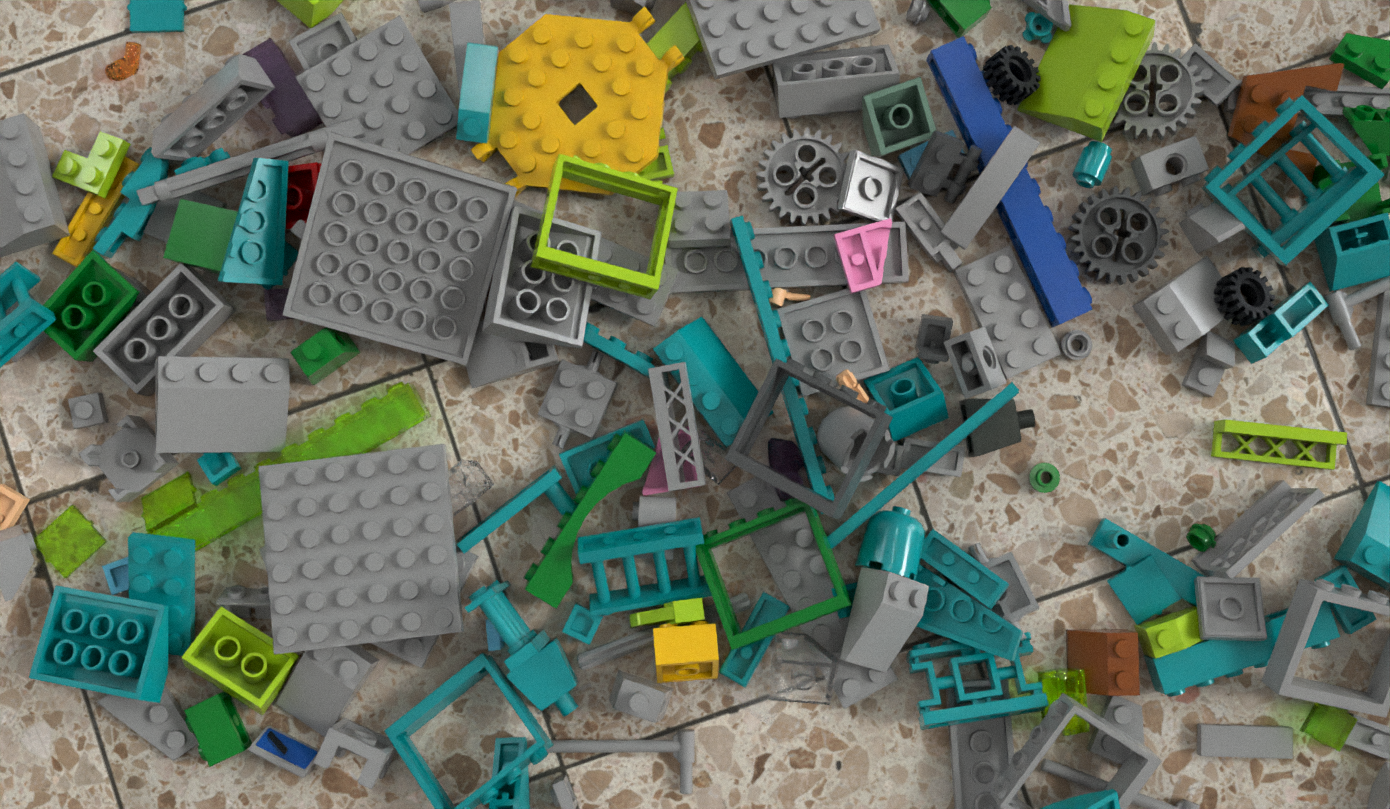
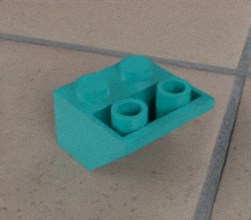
M1388 213L1327 228L1315 239L1329 292L1390 276V219Z

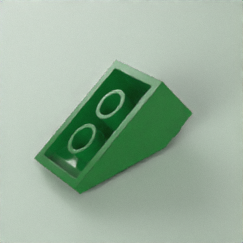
M92 250L43 305L51 310L56 318L44 332L74 360L93 362L98 357L93 350L125 319L140 292L96 251Z

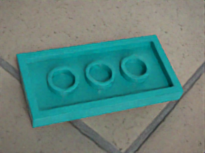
M133 532L128 537L129 599L169 606L168 654L183 656L195 640V539Z

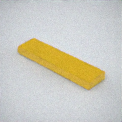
M124 157L106 198L90 192L86 194L68 225L70 236L59 240L52 252L53 255L77 268L85 257L94 250L93 247L97 243L95 242L97 234L104 227H108L116 209L125 198V195L120 193L123 188L122 182L131 171L135 172L140 164Z

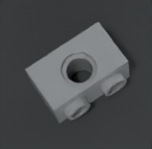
M1196 136L1143 154L1130 163L1143 196L1154 193L1155 197L1166 194L1173 190L1172 185L1180 182L1183 187L1200 181L1199 175L1209 170ZM1166 163L1174 166L1175 175L1167 172Z
M985 327L944 341L965 399L1007 383Z

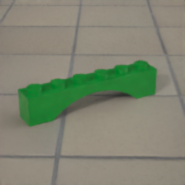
M626 430L622 432L621 436L617 433L613 436L606 448L610 453L604 462L599 459L590 472V475L594 478L588 487L582 485L575 495L573 501L577 504L572 513L565 511L556 526L560 528V531L554 539L549 536L540 550V553L543 554L542 559L538 565L533 562L523 577L527 580L524 590L555 609L573 583L572 550L584 519L593 507L607 494L626 483L640 479L656 454V450Z

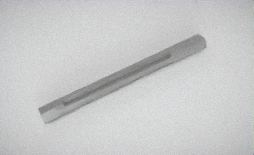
M357 116L157 181L152 186L137 190V194L142 205L147 206L159 201L164 203L249 175L253 158L290 162L323 151L326 148L331 131L355 139L366 137L361 120Z

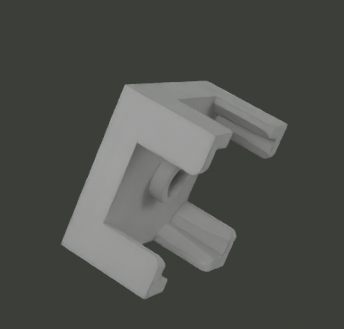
M127 415L116 424L118 427L123 428L102 445L91 444L79 453L88 466H98L115 488H110L108 492L116 502H132L179 464L171 453H155V433L142 417Z
M343 718L329 728L313 763L323 768H328L334 756L341 758L345 755L346 750L367 759L358 783L372 789L378 778L383 779L397 750L388 737L347 718Z

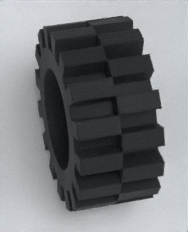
M1013 45L1003 47L990 57L983 66V70L986 71L983 74L984 79H989L986 85L988 88L992 87L994 89L991 93L994 96L999 94V100L1001 102L1006 100L1008 105L1013 103L1017 105L1037 91L1040 86L1038 82L1041 81L1040 76L1036 75L1039 72L1038 67H1033L1032 65L1035 63L1032 58L1029 60L1027 58L1028 53L1026 51L1021 53V48L1018 46L1015 48Z
M1241 267L1220 278L1221 280L1216 283L1218 287L1214 289V294L1219 296L1214 298V301L1221 305V307L1217 308L1218 311L1226 313L1224 318L1227 321L1232 319L1231 324H1240V326L1250 325L1268 316L1271 313L1270 310L1274 308L1275 304L1271 302L1275 300V295L1269 293L1273 290L1272 285L1267 286L1265 284L1268 281L1266 276L1260 278L1261 272L1258 270L1253 272L1252 267ZM1241 291L1247 297L1248 303L1243 299Z

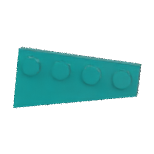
M253 158L218 277L219 282L283 285L289 161Z
M919 564L916 581L928 585L929 589L923 616L916 627L1014 661L1024 631Z

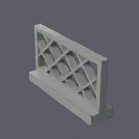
M1279 480L1214 539L1216 541L1214 548L1210 547L1205 552H1200L1191 561L1206 577L1232 580L1325 495L1319 488H1291L1285 480Z

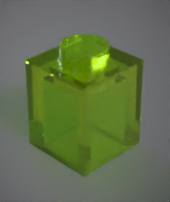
M1315 703L1300 731L1324 746L1340 752L1358 719L1348 714V709Z

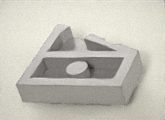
M1108 696L1100 717L1144 744L1142 706L1119 696ZM1096 727L1087 747L1089 751L1121 765L1132 753V750Z

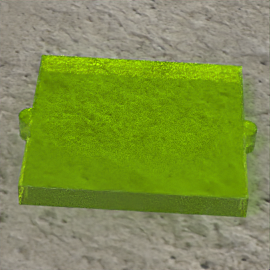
M188 471L141 498L143 507L141 517L145 520L146 531L149 534L197 508L195 496L197 488L193 485L192 476Z
M71 505L34 539L36 547L46 557L45 561L51 563L64 578H68L107 541L93 526L94 522L87 520L75 505Z

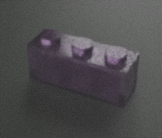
M272 38L242 54L255 58L275 86L261 100V103L266 109L271 107L276 116L272 121L282 135L287 133L291 138L307 133L323 123L295 78L297 76L280 47Z

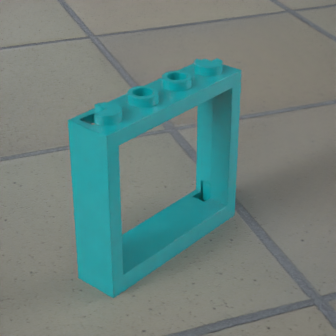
M1303 95L1296 97L1294 100L1288 97L1275 109L1278 115L1270 123L1266 120L1261 122L1251 132L1254 138L1245 146L1242 143L1238 144L1227 155L1230 161L1222 168L1218 165L1215 166L1203 178L1206 183L1201 187L1219 206L1241 221L1245 226L1244 230L1279 265L1285 266L1385 175ZM1300 111L1362 173L1281 247L1219 186Z
M485 653L477 656L384 730L435 809H474L481 803L485 805L499 795L497 791L506 783L510 785L520 779L524 774L522 770L530 763L535 765L541 762L549 754L547 750L554 745L492 656ZM490 674L532 734L536 743L455 807L415 747L410 736L482 678Z

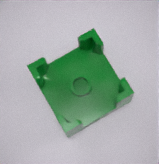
M1386 152L1367 156L1379 170L1388 167ZM1335 160L1342 168L1345 166L1349 169L1356 166L1352 161L1340 163V160ZM1321 164L1315 168L1312 184L1316 189L1320 187L1323 190L1332 181L1329 179L1331 175ZM1377 182L1330 226L1342 225L1384 213L1390 215V198L1382 201L1379 183Z

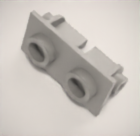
M241 585L226 587L216 601V604L221 605L239 618H250L251 608H255L256 619H271L269 587L260 589L245 588Z

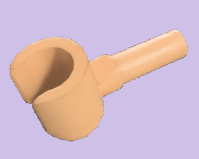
M782 288L772 289L773 298L769 299V303L776 307H782L784 299L807 301L810 300V295L791 293Z

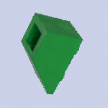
M1358 105L1356 108L1344 107L1343 115L1372 154L1386 152V156H1390V107H1387V109H1374L1367 105Z

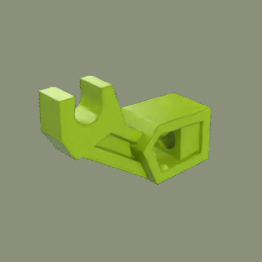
M702 598L672 601L664 604V608L629 615L630 628L645 625L653 626L666 622V624L670 623L671 625H684L705 620Z

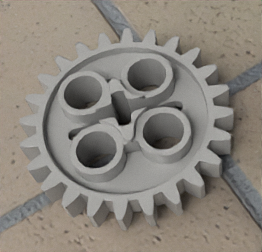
M1153 42L1151 50L1146 51L1136 71L1141 73L1145 79L1140 82L1132 80L1115 114L1116 119L1113 127H1118L1121 124L1125 125L1124 135L1131 129L1134 130V139L1136 140L1140 137L1141 133H1146L1147 141L1151 140L1153 133H1157L1160 140H1163L1166 130L1173 136L1176 135V125L1186 128L1188 121L1185 117L1194 119L1196 111L1193 108H1199L1202 102L1196 97L1202 96L1204 88L1196 87L1202 82L1203 77L1193 76L1198 70V65L1188 67L1191 56L1180 59V48L1172 54L1169 53V44H1166L1161 51L1158 50L1157 43ZM1153 66L1156 68L1154 93L1156 95L1153 101L1154 115L1149 117L1148 104L1150 92L1148 87L1151 77L1150 67ZM1167 72L1172 73L1176 80L1166 82L1162 80L1160 75ZM1137 101L1142 104L1143 109L1132 111L1127 104ZM1167 101L1172 103L1175 109L1168 112L1163 111L1159 104Z
M809 128L805 129L803 136L799 135L797 129H793L792 138L789 139L785 133H782L781 144L775 140L771 141V147L774 151L764 150L763 155L768 161L759 160L758 166L765 171L758 172L756 175L757 179L764 181L758 185L757 189L758 191L767 192L762 197V202L772 201L769 212H773L776 209L780 210L779 220L787 214L790 216V225L795 222L796 218H799L802 226L806 225L807 219H811L814 226H817L819 216L827 222L830 219L829 211L836 215L839 214L840 210H837V203L839 202L847 163H844V161L848 158L849 152L842 154L838 152L842 146L841 142L834 146L830 144L833 135L830 134L823 140L821 139L820 129L816 132L815 136H810ZM804 150L812 153L814 160L807 163L803 162L798 157V153ZM821 159L825 160V163L812 173L809 181L807 179L804 180L790 196L785 195L787 190L798 183L801 173L806 175ZM783 170L789 172L792 180L787 183L780 182L776 177L777 172ZM829 172L834 177V182L832 184L822 183L819 179V174ZM800 192L809 193L813 202L808 205L801 204L797 200V194Z

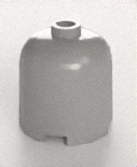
M850 406L840 407L831 411L822 420L818 428L817 441L820 450L847 475L875 420ZM888 429L860 482L871 480L873 476L870 474L876 472L880 466L886 468L893 457L895 442L891 439Z

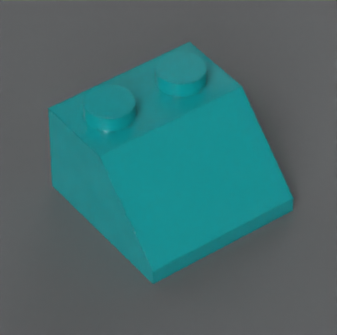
M918 357L895 366L888 372L863 380L870 398L886 406L887 408L884 413L893 417L887 429L894 442L949 418L943 391Z

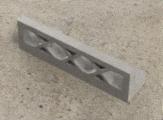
M686 362L649 368L668 491L706 485ZM679 370L681 383L673 392L670 390L667 372ZM682 390L684 399L679 396ZM675 399L679 400L686 407V414L680 423L675 420L673 402ZM687 420H688L689 429H687L686 427H684V424L686 423ZM680 430H683L691 437L692 444L685 453L680 451L678 440ZM692 451L694 455V460L689 457ZM686 460L696 467L698 480L685 481L683 464Z

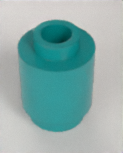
M1090 141L1088 146L1083 148L1072 174L1077 179L1076 183L1089 189L1101 185L1112 160L1110 155L1112 149L1108 145L1098 141Z

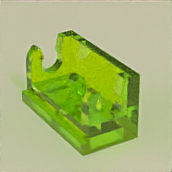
M1055 668L1037 672L1038 682H1042L1043 686L1042 693H1046L1049 704L1048 707L1041 711L1042 720L1047 715L1050 705L1055 700H1058L1062 693L1088 708L1084 669ZM1074 714L1061 733H1063V736L1090 732L1089 723Z

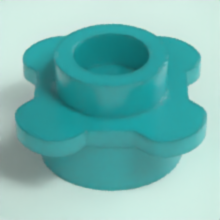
M1029 12L1025 16L1027 25L1026 30L1023 32V38L1026 41L1034 39L1040 40L1043 44L1049 43L1052 39L1050 32L1054 23L1040 13ZM1036 26H1041V30H1037Z

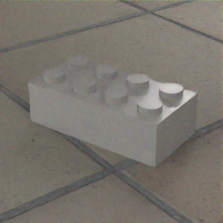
M180 263L93 352L136 394L151 396L155 392V359L158 356L190 357L236 309L194 268Z

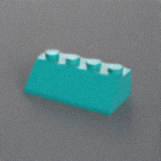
M701 316L653 348V351L664 366L686 362L693 406L726 449L733 443L758 394V390ZM679 370L669 372L679 386L681 383Z

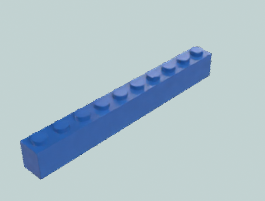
M963 36L931 50L926 61L968 150L971 145L982 149L977 170L981 174L1012 128L1009 124H1005L1001 116V104L996 97H992L986 85L989 79H984L983 74L985 72L983 70L980 71L975 61L977 60V55L971 43L967 44ZM1026 163L995 208L1046 317L1053 328L1093 310L1090 305L1092 298L1089 291L1081 286L1078 279V267L1073 260H1069L1065 252L1066 242L1059 232L1056 233L1052 224V212L1047 205H1043L1039 196L1041 194L1040 187L1034 178L1031 179L1026 169L1028 163Z

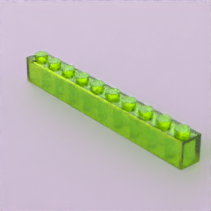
M399 382L387 389L388 395L378 400L377 397H373L360 405L362 409L351 415L348 412L337 417L334 420L335 425L327 430H324L322 427L307 435L309 440L298 446L297 443H293L280 451L282 455L273 461L268 458L257 463L254 466V472L247 476L242 473L227 481L228 486L219 492L217 489H213L200 497V503L193 507L190 504L185 505L173 512L175 517L166 522L159 520L146 528V534L195 539V552L262 514L259 466L369 453L430 418L431 414L415 386L410 383L404 384Z

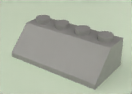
M889 44L811 52L771 64L775 102L779 118L794 119L803 115L816 114L824 116L832 112H857L862 109V96L897 85L900 81V72Z
M241 54L230 57L225 62V66L217 74L208 77L196 93L184 98L182 105L177 110L164 116L161 124L153 130L151 150L155 158L185 161L189 158L197 157L268 95L275 86L257 60Z

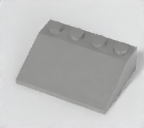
M24 113L0 120V258L70 236L55 180L52 177L53 173L40 127Z
M514 206L509 215L493 271L482 332L515 341L581 348L583 346L593 284L531 267L542 214ZM553 217L546 247L597 260L602 232Z
M158 356L155 359V453L285 452L290 389L289 358Z

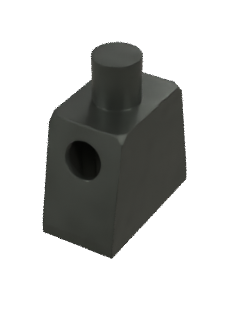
M969 398L959 401L963 423L991 399ZM1011 399L966 437L968 456H981L1021 442L1020 429L1035 427L1033 410L1017 411L1015 401Z

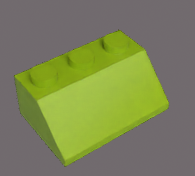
M221 606L181 658L186 668L263 716L283 688L299 655L294 652L274 654L273 639Z

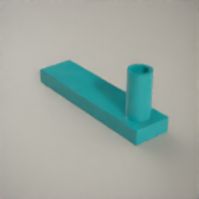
M555 465L460 537L456 545L465 554L542 493L548 497L561 515L565 511L572 513L576 503L558 482L562 479V474Z
M1102 518L1088 545L1124 566L1128 564L1132 566L1151 554L1180 598L1193 606H1197L1194 579L1197 576H1206L1110 520Z

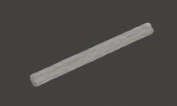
M746 593L730 598L735 614L751 608V603ZM715 603L703 608L704 621L710 624L721 620ZM666 622L578 654L577 661L581 670H586L654 645L653 628H659L660 625L666 624ZM684 624V625H678V626H690V624Z

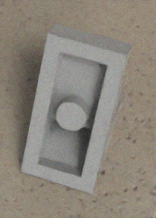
M1210 331L1204 334L1182 382V386L1204 396L1213 397L1225 369L1233 368L1235 365V343Z

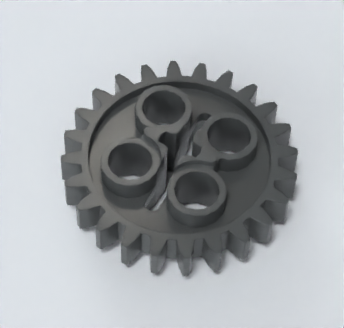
M1117 186L1111 188L1109 194L1105 189H1102L1098 192V197L1092 194L1087 198L1089 204L1083 202L1078 206L1082 213L1076 212L1072 215L1073 220L1078 224H1072L1068 227V230L1076 234L1067 240L1070 243H1076L1077 247L1071 250L1070 253L1080 254L1081 257L1077 260L1076 265L1086 263L1085 274L1093 270L1096 271L1095 281L1106 276V284L1108 285L1113 283L1115 278L1119 285L1125 284L1127 278L1133 283L1138 280V274L1141 277L1149 275L1148 268L1155 269L1159 266L1154 259H1161L1165 256L1159 248L1168 245V242L1162 240L1161 236L1169 233V230L1160 228V224L1166 221V218L1156 217L1161 208L1155 207L1151 209L1149 207L1152 201L1151 197L1145 201L1140 200L1142 191H1138L1133 196H1130V187L1123 189L1121 194ZM1120 210L1124 211V217L1122 220ZM1101 212H1105L1110 216V225H1106L1101 221ZM1131 218H1135L1139 221V231L1134 230L1131 227ZM1117 230H1118V236L1122 237V240L1119 241V242H1118V236H1117V235H1113V232H1115V231H1117ZM1096 241H1100L1105 245V255L1096 251ZM1126 247H1130L1134 250V260H1130L1126 256ZM1114 252H1115L1116 262H1113V261H1112V254H1113Z

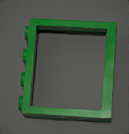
M797 498L785 501L786 507L775 511L774 507L761 510L756 513L758 518L746 522V519L743 518L728 524L729 529L718 533L717 529L706 532L707 534L703 535L704 544L695 546L731 650L742 648L853 605L817 510ZM806 513L837 596L742 632L712 549Z

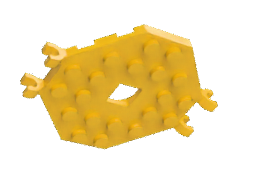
M643 7L630 22L545 14L499 52L489 140L487 143H478L471 149V152L478 160L484 163L499 150L518 175L516 178L505 183L517 187L515 198L527 187L548 188L552 168L559 154L569 157L576 155L583 161L593 164L603 163L617 171L639 174L658 158L668 72L682 63L685 58L677 46L674 45L659 60L639 34L656 22L646 7ZM582 85L598 107L574 125L559 106V102L576 87ZM561 178L559 190L586 192L608 196L614 194V192L566 178Z

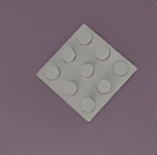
M849 288L777 309L782 324L783 337L787 340L790 349V359L804 365L803 372L813 376L814 372L817 371L832 379L829 385L835 388L840 386L836 381V376L845 369L852 372L857 381L890 371L865 290L850 294ZM799 381L802 397L821 392Z

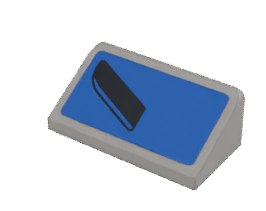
M267 726L252 743L249 751L303 778L313 771L316 765L313 762L319 749L272 726Z

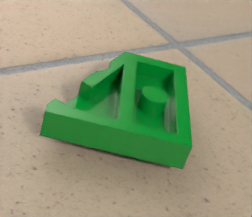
M1346 33L1329 58L1334 63L1344 64L1343 68L1380 89H1383L1390 80V40Z

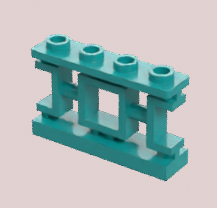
M1030 632L1024 633L1027 638L1020 641L1015 659L1010 661L1011 666L1000 668L996 666L994 654L988 652L980 653L982 650L952 639L943 641L942 646L931 647L930 643L913 646L912 650L906 655L907 663H909L910 674L925 672L931 697L929 700L919 701L916 704L920 714L918 718L920 729L927 730L1040 712L1048 707L1046 693H1042V682L1026 684L1020 657L1031 655L1034 652L1033 645L1030 644ZM959 655V657L950 658L948 661L950 676L936 678L932 661L919 662ZM985 662L992 690L965 694L959 666ZM1014 678L1018 695L1031 693L1030 696L991 701V699L1000 698L1003 695L1000 680ZM954 688L957 704L970 703V705L930 711V709L938 708L942 704L939 690Z

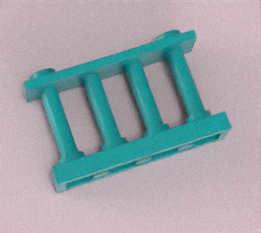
M1305 121L1299 123L1289 132L1291 135L1290 139L1233 186L1227 183L1221 188L1279 245L1306 225L1362 173L1357 166L1350 167L1349 169L1345 166L1342 168L1311 134L1316 128L1311 122L1308 124ZM1298 142H1301L1331 175L1329 179L1332 183L1323 190L1320 187L1316 189L1285 154ZM1274 162L1306 196L1304 200L1307 203L1298 211L1295 208L1291 209L1260 175ZM1249 183L1254 186L1281 217L1279 221L1282 224L1273 231L1270 228L1265 229L1236 196ZM1258 243L1251 248L1259 258H1265L1269 255Z
M16 261L0 274V368L56 320L51 310L30 298L28 291L41 281L40 277ZM18 301L19 306L9 315H6L5 311Z
M700 517L578 537L580 564L591 563L597 593L589 594L590 615L607 616L614 612L662 605L672 601L703 599L704 597L712 596L705 575L700 576L695 546L704 544ZM683 548L688 578L670 581L665 550ZM652 553L658 583L639 586L634 556ZM622 558L627 588L609 591L603 561Z
M496 580L488 587L483 586L470 595L468 598L472 603L466 606L465 609L470 613L479 607L510 648L507 650L510 656L504 663L513 672L537 654L551 638L544 629L538 634L534 629L532 631L529 629L503 593L505 589L511 586L510 582L507 580L500 584Z

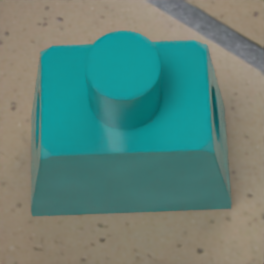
M557 637L513 672L510 671L506 675L541 711L554 703L562 716L565 717L578 707L569 691L579 681Z

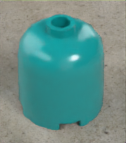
M893 506L892 511L883 510L875 513L868 521L855 566L889 571L916 581L925 540L923 525L916 518L910 516V510L903 507Z

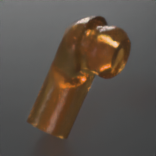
M126 42L124 57L106 66V76L110 80L122 81L136 74L139 69L142 45L135 42Z

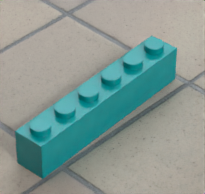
M1322 601L1305 648H1324L1331 644L1330 640L1340 637L1327 601ZM1289 608L1264 615L1267 639L1264 641L1203 640L1184 650L1156 659L1143 655L1155 691L1167 694L1168 697L1178 696L1185 693V688L1193 685H1196V687L1208 686L1215 682L1214 678L1223 675L1226 678L1243 674V669L1254 666V668L1266 667Z

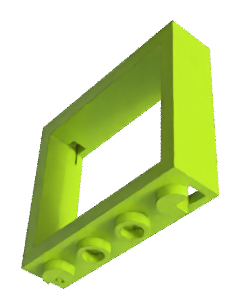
M559 154L552 168L531 267L651 299L659 289L678 188L662 184L663 181L661 180L651 181L641 178L634 172L617 171L603 163L593 164L583 161L576 155L569 157ZM561 178L659 205L646 274L546 247Z

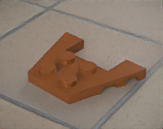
M1334 63L1243 76L1228 137L1245 146L1254 138L1251 132L1261 122L1266 120L1270 123L1278 115L1275 109L1288 97L1294 100L1296 97L1303 95L1305 87L1337 92L1344 64ZM1298 112L1255 153L1267 158L1290 139L1291 135L1289 132L1295 127ZM1291 149L1285 154L1312 182L1317 159L1311 153Z

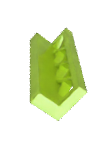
M1227 419L1214 421L1211 457L1335 470L1337 445H1347V432ZM1222 434L1232 435L1240 445L1232 452L1221 451ZM1241 436H1247L1249 438L1244 441V439ZM1256 438H1262L1269 446V449L1262 455H1256L1248 446ZM1271 439L1279 440V441L1274 444ZM1286 441H1292L1300 451L1291 459L1286 458L1278 449ZM1302 443H1309L1306 447L1302 445ZM1317 444L1327 445L1325 462H1317L1308 451ZM1244 449L1247 454H1243V453H1239V452ZM1274 452L1277 457H1270L1269 455ZM1302 456H1304L1307 460H1299V459H1300Z

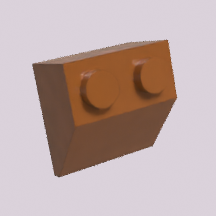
M1128 629L1066 630L1067 689L1069 692L1106 696L1140 695L1138 632Z

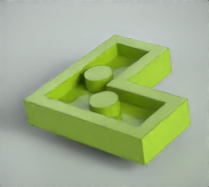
M100 131L88 158L64 150L52 177L71 186L106 198L131 144L123 139Z

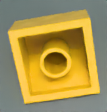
M695 621L690 626H678L677 624L671 625L667 623L660 625L659 628H653L657 683L718 679L719 655L716 624H709L707 621Z

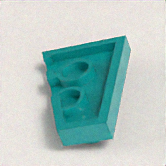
M644 418L559 453L575 494H577L582 485L588 487L594 478L590 475L591 470L599 459L604 462L610 453L606 448L616 433L621 436L622 432L626 430L655 448Z

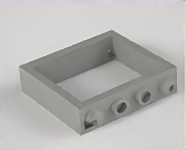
M1321 578L1316 580V582L1300 579L1262 682L1278 695L1386 718L1390 709V633L1367 692L1295 677L1294 675L1322 601L1390 616L1389 597L1369 590L1368 594H1363L1361 590L1346 584H1342L1341 588L1334 587L1333 583Z
M1062 693L1058 700H1055L1050 705L1048 713L1041 723L1032 729L1029 739L1022 749L1013 755L1011 764L1003 775L995 780L990 793L1002 809H1033L1014 796L1074 714L1132 750V753L1104 789H1114L1117 791L1120 809L1128 808L1162 761L1150 748Z

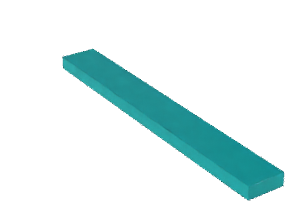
M1011 382L827 537L831 549L1019 393V389L1014 383Z

